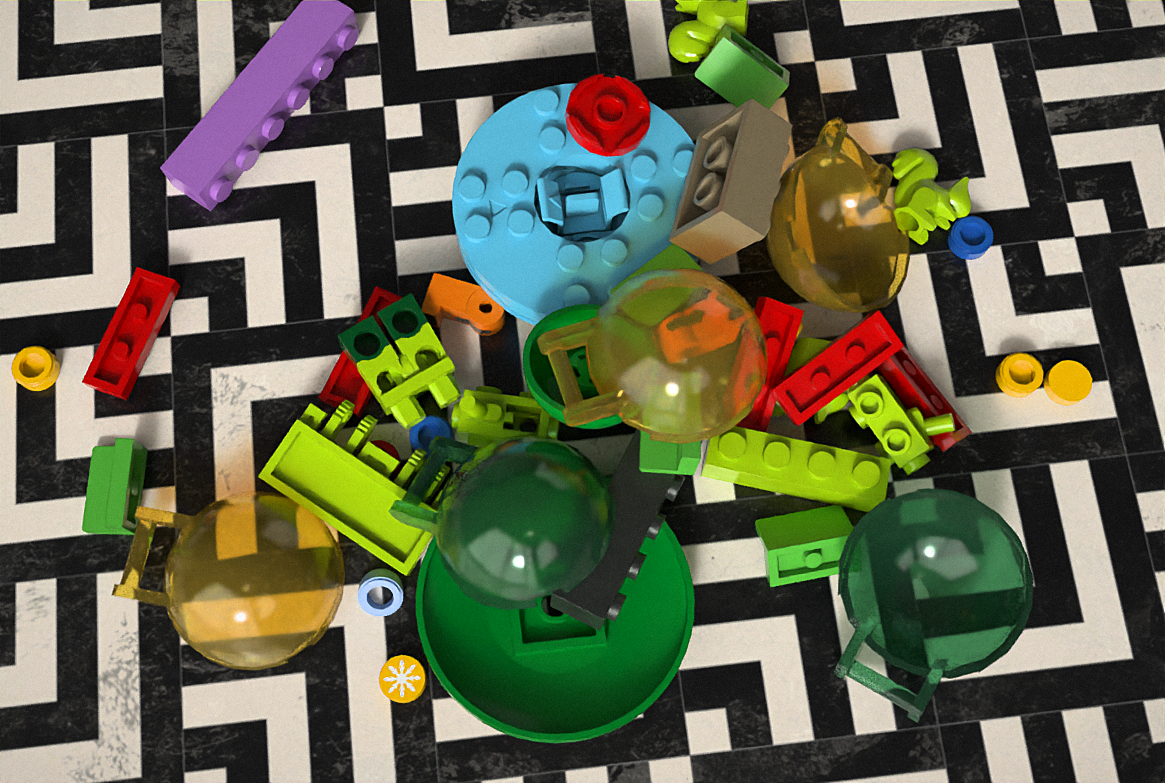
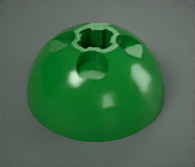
M579 304L558 309L545 316L534 326L526 339L523 349V372L532 396L542 409L553 418L577 428L600 429L627 420L643 407L656 386L660 372V359L652 337L634 318L611 307Z

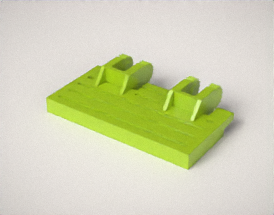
M348 400L342 402L320 433L317 429L328 414L310 403L301 418L295 421L258 477L405 576H409L429 546L436 531L458 502L456 498L441 490L431 506L428 505L445 480L450 468L443 463L435 467L419 495L416 496L406 488L417 471L425 463L427 452L417 448L395 481H392L390 477L400 464V461L369 441L358 457H356L373 432L378 422L377 419L371 415H367V417L362 419L355 432L343 447L334 440L346 422L351 418L355 405Z

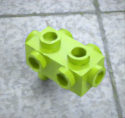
M867 374L847 389L849 393L847 396L854 404L848 408L853 418L862 429L867 427L872 429L879 439L874 445L881 457L892 459L891 465L896 463L899 468L904 469L907 475L912 474L930 461L926 453L935 447L931 443L929 436L955 431V424L951 413L925 419L917 406L907 410L881 375L876 374L870 378Z
M478 386L476 391L464 389L460 403L455 402L452 428L457 429L461 441H467L466 447L468 449L479 452H492L493 445L511 447L510 454L514 456L535 458L537 451L547 452L548 441L557 442L560 421L543 410L531 392H520L519 396L502 394L500 389L494 387ZM526 422H531L537 427L534 433L521 432L520 428Z

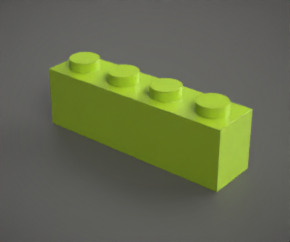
M713 422L708 436L701 476L874 513L885 503L892 459Z

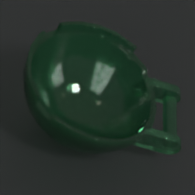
M537 434L508 436L489 442L482 447H476L442 436H434L429 444L431 452L402 500H395L389 509V513L398 521L435 534L437 550L442 565L464 595L482 605L504 610L537 607L538 605L534 599L548 595L561 587L565 594L573 590L593 572L606 553L615 530L616 518L615 499L610 493L605 475L596 464L579 449L550 436ZM450 461L460 464L446 482L438 501L437 512L419 507L445 462Z
M917 489L915 492L906 493L893 499L888 498L880 502L860 519L850 533L839 560L838 595H841L848 621L855 628V632L835 668L834 675L842 680H845L848 676L909 712L907 717L918 723L942 678L953 679L975 672L980 673L1007 654L1024 631L1032 609L1033 574L1027 554L1017 533L999 513L978 499L952 490ZM865 643L890 664L911 673L926 676L927 678L919 694L916 695L857 661Z

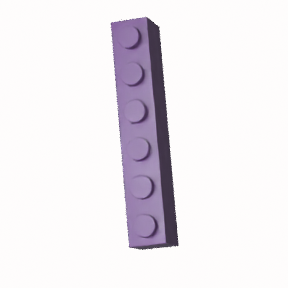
M303 0L160 167L172 186L209 211H212L218 202L224 201L230 195L233 184L242 173L250 170L255 165L259 153L267 143L280 135L284 123L292 113L305 105L309 93L316 84L329 76L334 63L341 54L354 46L360 33L354 11L338 0Z

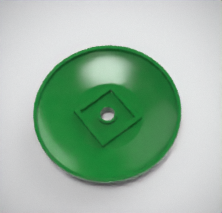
M558 467L537 468L504 476L478 489L463 500L447 516L427 548L421 564L416 589V618L424 653L434 674L449 695L469 714L499 732L520 739L544 743L577 742L610 733L641 715L659 698L679 670L685 657L694 622L695 599L693 581L683 549L665 520L656 539L652 540L646 537L639 551L647 555L635 581L627 577L620 590V593L627 597L615 622L606 618L601 631L565 613L558 617L549 616L542 608V601L547 596L552 595L611 480L609 478L592 472Z

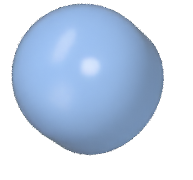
M380 568L368 572L362 578L358 588V602L361 608L374 616H387L397 611L403 601L404 590L401 579L396 573L388 569ZM377 586H384L392 591L393 597L387 604L379 605L370 598L369 590Z

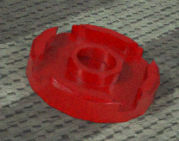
M596 74L580 81L571 91L565 111L567 129L576 143L590 153L605 157L623 156L635 150L646 137L650 126L649 113L651 109L649 101L642 90L627 78L615 75V78L604 77V74Z

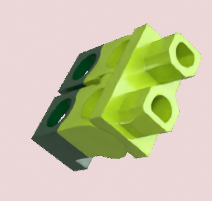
M412 293L377 312L378 324L374 317L370 316L338 334L341 348L363 377L385 414L388 416L392 413L406 430L426 418V414L416 400L418 397L430 391L441 409L461 397V392L454 378L455 366L449 356H447ZM386 337H388V338L390 339V341L392 342L393 346L395 347V349H396L397 352H398L397 354H396V352L394 351V349L392 348L391 344L389 343V341L387 340Z

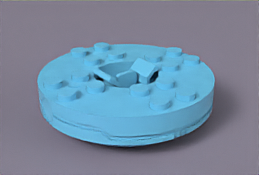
M578 83L549 86L520 96L492 114L472 136L462 153L453 182L452 207L456 236L458 237V246L463 260L472 277L504 310L534 326L550 313L572 305L595 304L611 307L623 312L611 299V290L672 244L669 241V237L695 148V144L684 129L655 104L649 102L651 109L649 113L650 126L646 137L635 150L623 156L605 157L590 153L576 143L568 131L565 111L570 93ZM686 251L687 254H688L696 263H698V261H699L700 258H698V257L694 256L693 254L689 253L688 251Z

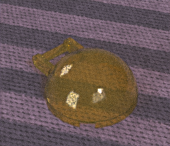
M836 117L831 119L822 128L816 145L797 157L780 176L781 187L774 199L770 215L772 223L765 236L773 266L780 278L791 290L811 304L827 310L841 313H863L886 307L900 293L907 277L910 261L908 229L899 232L892 207L885 203L893 172L885 164H878L847 133L848 126L841 118Z
M667 267L650 270L636 276L609 295L596 312L594 318L548 331L537 339L540 352L548 355L566 408L562 414L567 426H579L618 414L624 423L650 434L649 440L686 444L708 440L730 430L751 412L754 401L761 392L763 384L765 385L767 378V342L762 324L751 305L731 284L711 273L694 268ZM584 345L586 346V360L590 378L600 394L586 400L582 397L566 350Z
M248 491L228 495L215 501L194 516L137 506L134 518L138 519L134 538L120 584H114L111 596L166 607L167 613L181 638L211 662L240 670H261L288 663L287 659L298 654L308 645H315L333 622L343 597L345 569L342 550L339 542H336L325 522L289 497L273 492ZM157 524L181 529L166 559L163 593L139 588Z

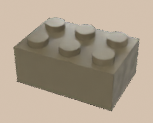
M751 98L699 132L669 241L711 265L729 255H733L735 252L756 241L762 240L771 227L770 215L774 199L781 187L779 179L783 162L790 150L788 142L793 125Z

